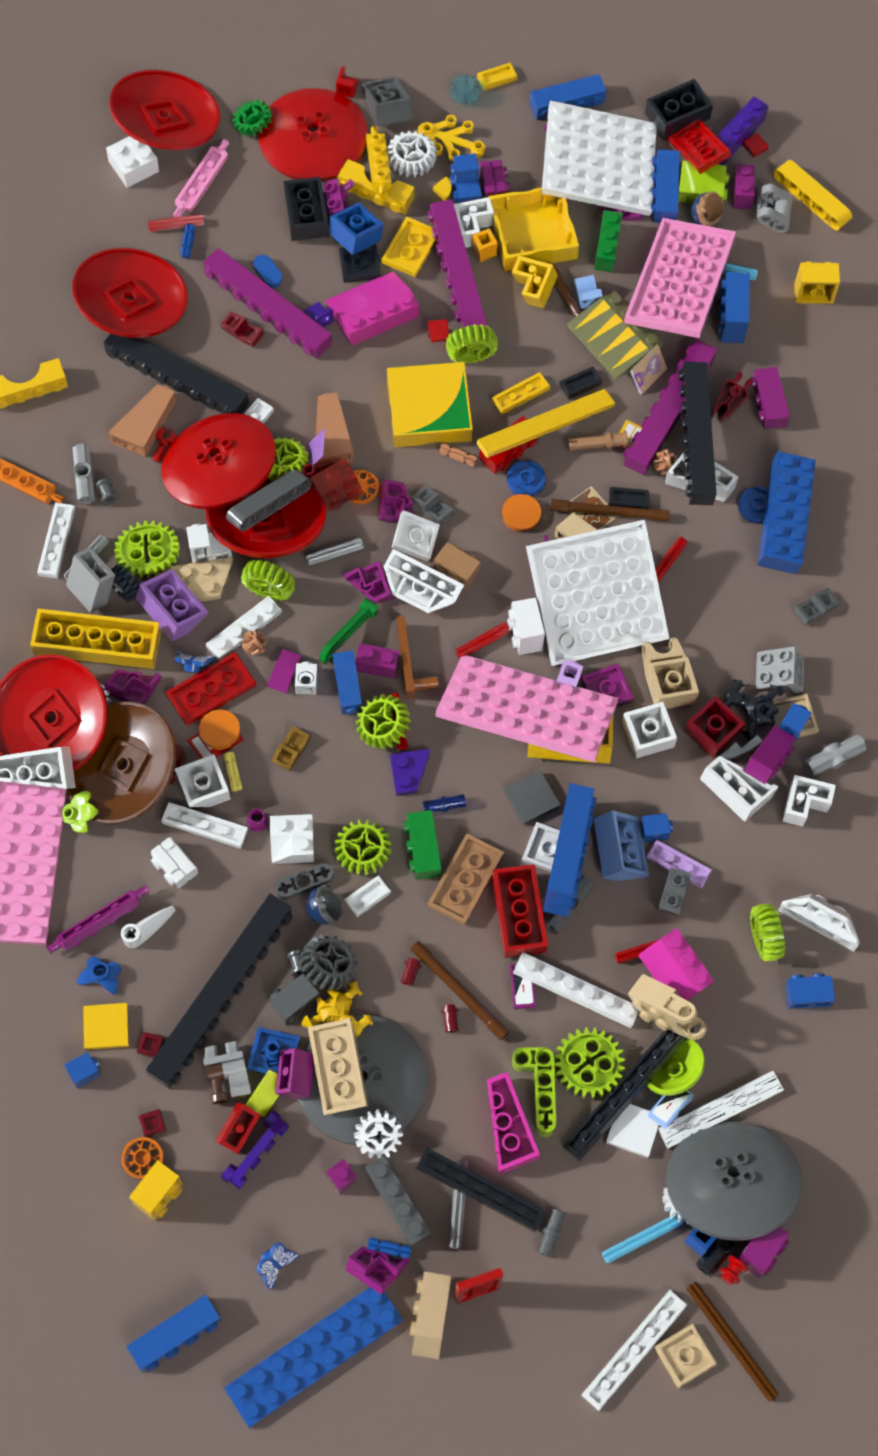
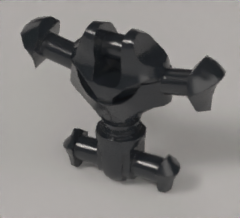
M732 680L734 685L724 694L723 703L729 708L733 705L737 709H744L747 716L746 723H749L747 731H742L741 734L749 742L756 736V727L773 723L771 719L772 714L776 715L779 712V709L774 705L773 699L776 695L781 696L784 694L782 685L770 684L771 690L766 695L762 694L757 698L749 699L746 698L745 694L739 693L741 687L745 686L743 681Z

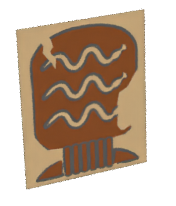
M592 486L570 501L608 505ZM571 512L581 517L597 530L602 529L619 517Z

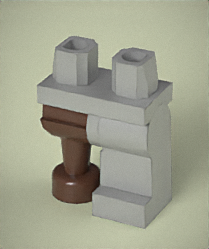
M236 1041L225 1044L227 1054L218 1055L217 1046L205 1047V1059H203L205 1073L211 1081L214 1092L210 1096L211 1104L213 1105L229 1101L228 1093L223 1092L222 1080L229 1079L233 1101L247 1099L252 1096L243 1053L240 1051Z

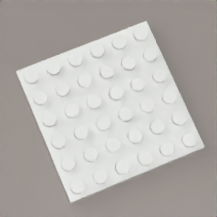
M550 101L542 194L650 216L652 212L651 203L653 201L652 188L654 181H652V172H654L653 157H655L657 127L653 122Z
M645 520L526 546L551 666L563 664L564 660L576 661L641 646L643 642L654 643L670 639Z

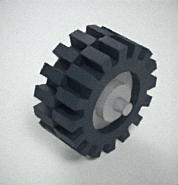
M116 564L111 569L115 574L112 585L113 591L117 592L127 602H130L137 596L140 585L135 580V577L129 571L127 572L126 568Z

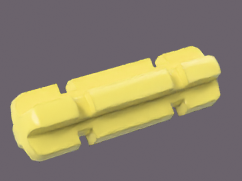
M227 752L223 756L232 792L242 790L234 752Z

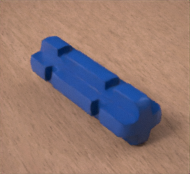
M193 224L185 225L180 251L181 258L189 259L191 257L196 230Z
M373 1237L369 1238L367 1248L370 1250H379V1252L392 1256L400 1255L401 1258L405 1257L408 1259L412 1250L408 1245L399 1246V1243L386 1240L379 1241V1239Z

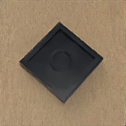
M376 244L354 255L344 247H339L344 283L374 280L381 277Z

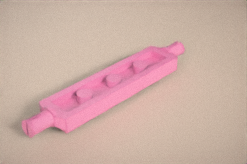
M223 139L219 147L211 146L176 198L175 205L178 208L173 213L174 217H181L184 211L192 213L228 159V153L225 150L230 143L227 140Z

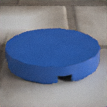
M532 460L518 461L507 472L508 487L515 495L524 494L533 497L539 494L545 486L546 476L544 469Z
M756 486L746 489L741 494L738 502L739 512L749 522L763 523L768 493L767 488Z

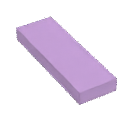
M657 839L646 857L647 860L667 871L672 867L691 873L689 883L700 889L703 888L712 872V869Z

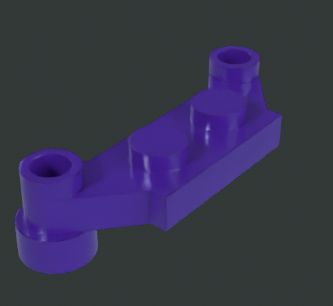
M273 1111L263 1123L268 1130L237 1168L231 1163L220 1178L240 1189L247 1181L245 1175L249 1169L255 1170L262 1161L259 1158L264 1151L268 1153L276 1143L273 1139L278 1134L282 1137L290 1126L280 1119L281 1116Z

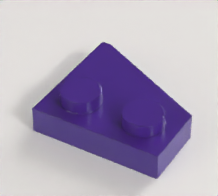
M429 749L390 754L396 796L417 793L427 759L430 755Z

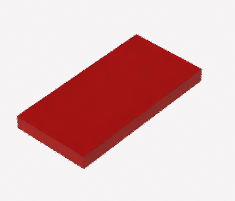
M696 119L667 137L669 143L677 151H680L684 159L699 174L732 156L730 149L700 119Z
M234 652L166 691L165 694L187 727L203 718L207 713L217 710L257 686V683L237 653Z
M501 1267L456 1283L454 1294L456 1303L461 1304L499 1290L503 1279Z

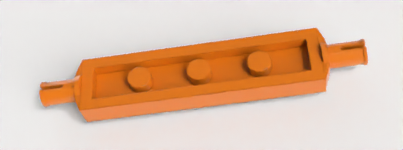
M0 458V482L45 504H48L51 500L63 504L65 497L56 493L57 487L54 484Z

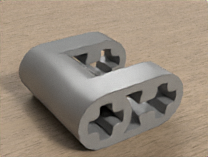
M766 184L762 187L761 198L775 208H761L758 214V222L777 233H785L789 230L793 197L790 193L776 185Z

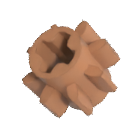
M669 449L661 450L653 458L654 469L656 471L661 470L662 475L667 474L677 461V457L674 453H669Z
M250 630L244 634L245 639L242 640V647L246 653L254 656L265 651L264 646L267 645V639L262 632H257V630L252 632Z

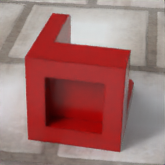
M342 66L336 80V92L354 99L359 79L346 76L345 67Z
M447 319L428 321V337L431 342L445 341V348L446 339L449 337Z

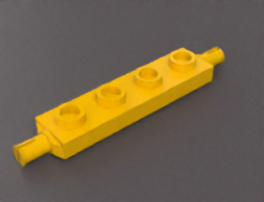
M374 126L370 128L371 134H366L372 188L379 190V196L385 198L387 197L386 190L391 189L392 184L385 134H378V127L375 126L374 131Z

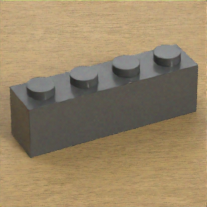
M382 1156L366 1166L365 1173L408 1245L413 1249L429 1239L431 1232L386 1158Z

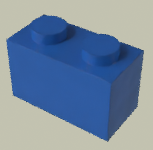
M823 973L814 974L812 977L793 975L785 984L788 1009L831 1007L835 1002L832 976H825Z

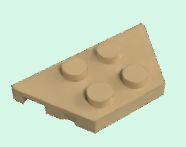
M233 557L176 565L172 566V569L196 598L203 602L221 599L224 585L227 583L228 574L234 562ZM167 567L165 568V572L171 570Z

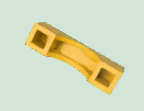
M349 159L338 175V180L342 186L350 179L355 183V186L349 192L358 195L360 198L373 201L379 206H385L396 213L405 215L415 198V187L399 180L391 184V189L386 190L387 197L381 198L379 190L373 189L372 183L366 178L365 166Z
M59 358L40 363L37 375L24 383L11 382L1 375L0 409L67 388L68 384Z

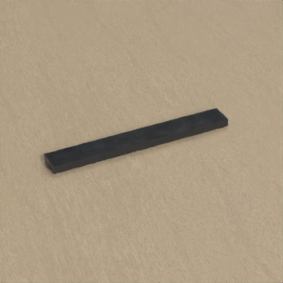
M668 1029L664 1031L619 1081L618 1085L612 1089L567 1140L563 1148L580 1161L687 1038Z

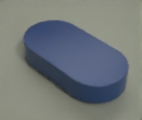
M267 255L257 256L253 261V266L260 279L271 288L280 286L282 274L271 258Z

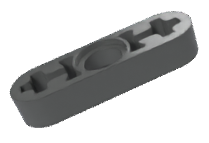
M322 863L280 879L275 884L276 896L281 900H288L324 884H329L334 877L333 868L329 864ZM321 870L329 872L327 874V878L319 876L321 874ZM312 873H314V874H315V877H316V881H317V882H315V883H314V878H313ZM301 877H308L311 882L308 886L302 887L298 881ZM291 881H295V886H296L297 890L294 891V886L291 887V886H292V882H291ZM282 885H285L286 888L290 887L288 893L284 894L283 891H280Z

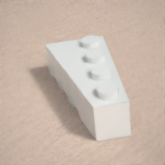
M70 746L0 756V781L64 789L76 788Z

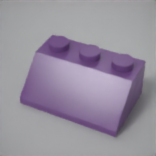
M173 569L139 586L136 600L155 622H159L161 630L172 642L187 635L208 614V610Z

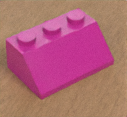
M678 928L669 932L638 955L655 980L676 989L680 997L685 1000H689L714 982Z

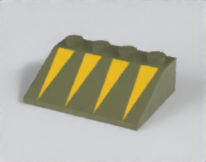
M613 291L594 302L571 320L567 327L616 380L629 373L657 344L661 350L664 343L650 328L624 323L629 305L616 291Z

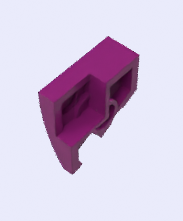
M385 479L379 491V521L398 523L403 510L415 515L412 509L413 502L407 495L404 483Z
M380 561L363 569L358 567L343 574L347 581L374 603H381L396 598L392 594L386 572Z
M116 669L105 681V690L110 693V696L122 702H136L144 705L161 680V675L155 673V676H145L139 671L127 672L126 670Z
M361 1246L348 1257L346 1271L379 1294H382L408 1266L410 1259L403 1257L401 1261L389 1258L387 1253L370 1250L367 1247Z

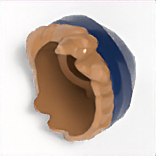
M714 191L698 195L691 207L694 223L713 227L723 215L721 211L724 209L722 198Z

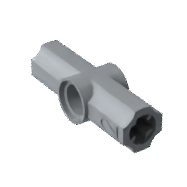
M84 443L77 444L72 447L78 503L91 504V502L95 501L90 446Z
M857 734L841 743L835 742L828 745L822 752L804 761L807 773L814 777L831 768L837 769L843 766L849 759L867 750L865 741Z

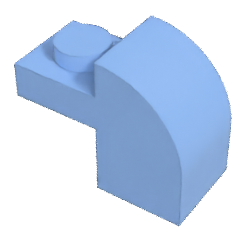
M594 275L572 280L575 295L581 309L588 308L599 297H602L601 289L596 287Z

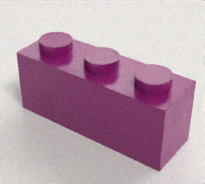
M778 368L755 369L753 377L750 378L753 380L750 386L755 391L754 402L759 407L758 417L760 423L763 422L764 429L787 426L790 414Z
M774 725L750 758L744 772L763 784H766L769 778L774 779L780 770L779 768L783 767L787 757L789 758L795 749L792 744L796 738Z

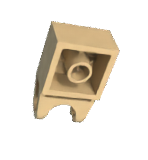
M675 637L670 638L669 652L664 654L657 652L649 642H643L642 658L644 672L653 704L663 702L666 709L695 704L699 690L689 658L686 657L678 639Z
M642 974L629 991L628 995L633 1001L632 1005L640 1012L639 1016L648 1023L652 1021L664 1031L668 1029L691 1040H698L706 1034L707 1026L702 1019L696 1016L697 1010L695 1006L681 998L676 989ZM694 1026H701V1030L698 1033H691V1029Z

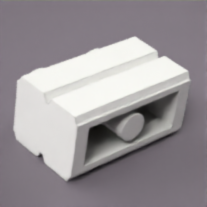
M171 837L151 851L152 864L157 870L162 869L166 873L164 878L171 886L175 884L177 888H180L198 874L197 867Z

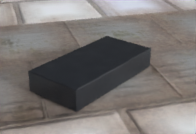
M590 367L559 381V385L569 400L602 385V379L595 368Z
M610 487L608 505L648 509L649 490Z

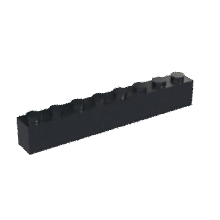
M110 333L104 341L105 351L109 357L121 360L126 366L134 367L142 374L154 377L159 383L167 384L175 391L187 394L192 400L200 401L212 410L216 409L222 414H242L249 404L247 392L142 338L122 337Z
M684 362L682 369L678 371V381H681L679 397H682L683 400L680 404V413H683L684 416L681 421V429L685 431L682 437V446L686 447L683 462L687 463V468H685L684 478L688 480L685 495L689 497V505L713 506L717 492L707 362Z

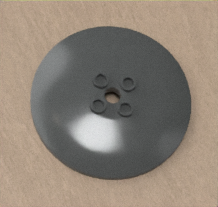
M350 1015L354 1016L356 1022L364 1017V1015ZM370 1015L373 1025H367L363 1028L360 1036L356 1037L361 1069L368 1075L367 1080L364 1082L368 1106L324 1115L315 1064L310 1098L299 1099L305 1115L319 1131L336 1141L356 1145L358 1140L354 1137V1133L359 1132L355 1125L362 1124L360 1117L362 1116L367 1119V1112L370 1111L372 1115H375L376 1109H379L381 1115L388 1111L389 1118L395 1115V1122H400L401 1128L398 1130L403 1131L418 1114L427 1089L426 1064L417 1043L399 1025L385 1018ZM309 1040L306 1046L304 1047L303 1051L312 1053L311 1042ZM383 1122L385 1127L392 1128L388 1123ZM378 1131L375 1137L378 1138L382 1132ZM365 1140V1142L368 1145L373 1144L372 1142H367V1140Z
M721 1122L686 1137L678 1144L668 1162L666 1186L675 1210L693 1228L712 1237L737 1241L755 1239L767 1235L781 1227L792 1216L801 1197L802 1175L799 1163L791 1149L773 1133L752 1124ZM730 1171H737L740 1175L738 1177H731L728 1173Z

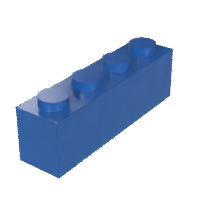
M600 74L530 91L529 103L536 120L547 119L550 101L583 108L594 105L598 106L605 103L607 91Z
M657 149V155L653 157L655 172H652V181H654L655 188H652L654 203H651L652 212L650 214L654 215L653 222L661 223L663 218L677 219L680 151Z
M205 1294L126 1347L140 1371H147L149 1373L159 1367L160 1364L158 1362L164 1358L169 1360L179 1353V1348L184 1345L189 1347L199 1340L198 1336L205 1331L209 1334L216 1330L221 1319Z

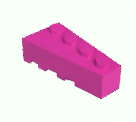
M508 1072L488 1079L487 1085L498 1172L502 1175L542 1158Z

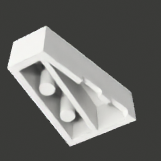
M683 453L667 472L665 484L686 490L688 480H685L684 472L685 468H687V463L683 462ZM714 461L717 492L715 499L725 502L736 488L739 477Z
M719 756L705 768L700 780L745 822L773 797L778 786L768 783L763 784L745 773L742 767Z

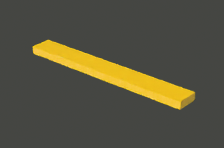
M603 389L480 438L476 444L484 455L489 458L614 407L615 402L608 392Z

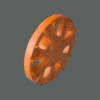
M367 470L352 471L343 480V494L352 503L367 504L378 495V479ZM365 474L366 478L360 479V475ZM355 475L357 480L352 481L350 478ZM373 479L375 483L368 484L367 481ZM346 484H352L353 488L345 489ZM368 489H374V494L368 492ZM353 491L356 493L354 498L349 496ZM366 494L367 499L361 500L360 495Z
M135 1138L123 1149L121 1155L122 1166L129 1176L143 1180L146 1175H142L141 1168L147 1167L149 1172L152 1168L149 1165L151 1160L157 1162L159 1157L160 1160L158 1161L163 1164V1151L160 1145L151 1138ZM144 1141L150 1142L148 1150L142 1149ZM136 1143L139 1150L134 1153L130 1147ZM158 1149L159 1155L151 1157L150 1152ZM132 1155L133 1161L125 1162V1156ZM134 1164H136L138 1166L136 1172L132 1173L131 1171H129V1169Z

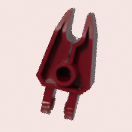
M739 372L734 380L725 382L712 408V418L719 409L724 411V415L719 423L729 419L749 397L747 389L753 380L749 378L745 382L744 387L737 384L742 378V372Z

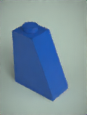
M354 652L334 653V674L342 715H355L362 711V702Z

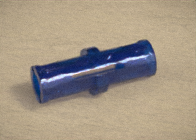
M464 794L452 797L441 796L440 799L423 801L424 811L432 810V813L440 811L445 813L448 810L466 807Z

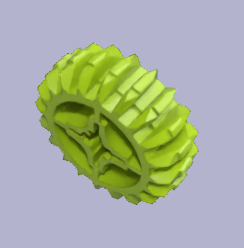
M476 324L473 326L467 325L464 328L460 327L459 330H454L453 333L449 334V337L446 339L448 356L455 363L464 362L470 364L479 361L483 362L484 359H489L490 356L495 354L498 346V339L494 330L489 328V326H483V324L476 326Z
M278 436L274 440L276 444V460L268 476L270 482L277 480L291 470L294 471V469H298L303 473V466L309 464L308 452L305 446L301 445L300 441L295 442L294 438L289 440L287 437L280 439Z
M262 560L248 562L243 569L241 577L242 583L246 588H249L250 592L265 598L269 596L275 601L288 600L294 592L296 584L295 578L286 569L275 565V563L272 564Z
M381 694L380 699L374 696L373 702L367 700L368 705L366 707L361 706L363 712L357 713L360 719L355 721L356 725L359 726L356 730L360 734V738L368 746L372 745L374 749L380 747L385 750L387 745L393 748L394 742L400 744L399 738H406L404 731H410L407 724L411 723V719L408 718L410 712L406 710L407 706L399 698H394L392 695L387 697ZM393 709L396 711L397 715L396 722L392 719ZM371 722L374 724L373 729L375 730L373 735L370 730Z
M359 819L358 825L351 821L350 829L344 826V833L339 832L337 834L339 838L335 840V845L337 846L335 853L339 854L337 861H343L341 863L343 868L349 866L348 872L351 873L356 869V875H360V872L364 871V874L367 876L368 870L371 869L373 873H376V866L382 869L384 867L383 862H388L389 858L387 855L391 854V849H389L391 841H388L389 834L384 833L383 827L377 829V822L371 826L368 819L365 824H362V821ZM361 834V836L358 839H351L352 837ZM371 835L375 839H377L380 846L376 845V843L371 842L368 839V836ZM364 840H365V845H366V847H365V850L362 851V855H361V849H360V847H361V845L364 844ZM346 849L356 853L358 856L357 860L353 859ZM367 856H375L370 860L364 861Z
M759 904L752 907L750 925L759 956L763 961H776L783 958L786 948L781 919H779L776 908L772 904Z

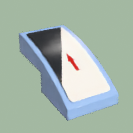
M687 1090L677 1095H663L649 1112L648 1117L666 1129L678 1118L680 1111L692 1101L694 1094Z

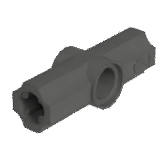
M581 875L575 907L569 910L568 917L553 913L547 916L544 923L549 932L558 935L571 916L576 913L578 907L595 886L591 879Z

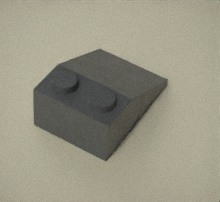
M396 76L361 83L372 119L377 126L385 127L391 123H404L407 120L413 119L411 98Z

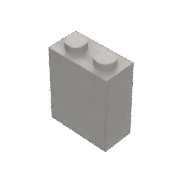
M87 548L74 555L66 586L84 607L92 613L107 605L115 574L91 548Z

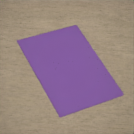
M325 428L305 446L311 466L323 457Z

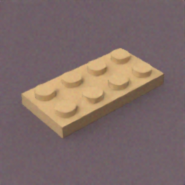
M348 1018L308 1027L323 1114L330 1115L367 1107V1096L352 1019Z

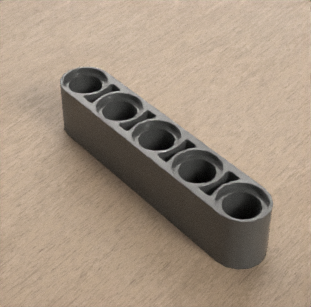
M298 469L291 470L233 506L228 511L226 519L240 531L244 532L305 494L310 489L312 480Z

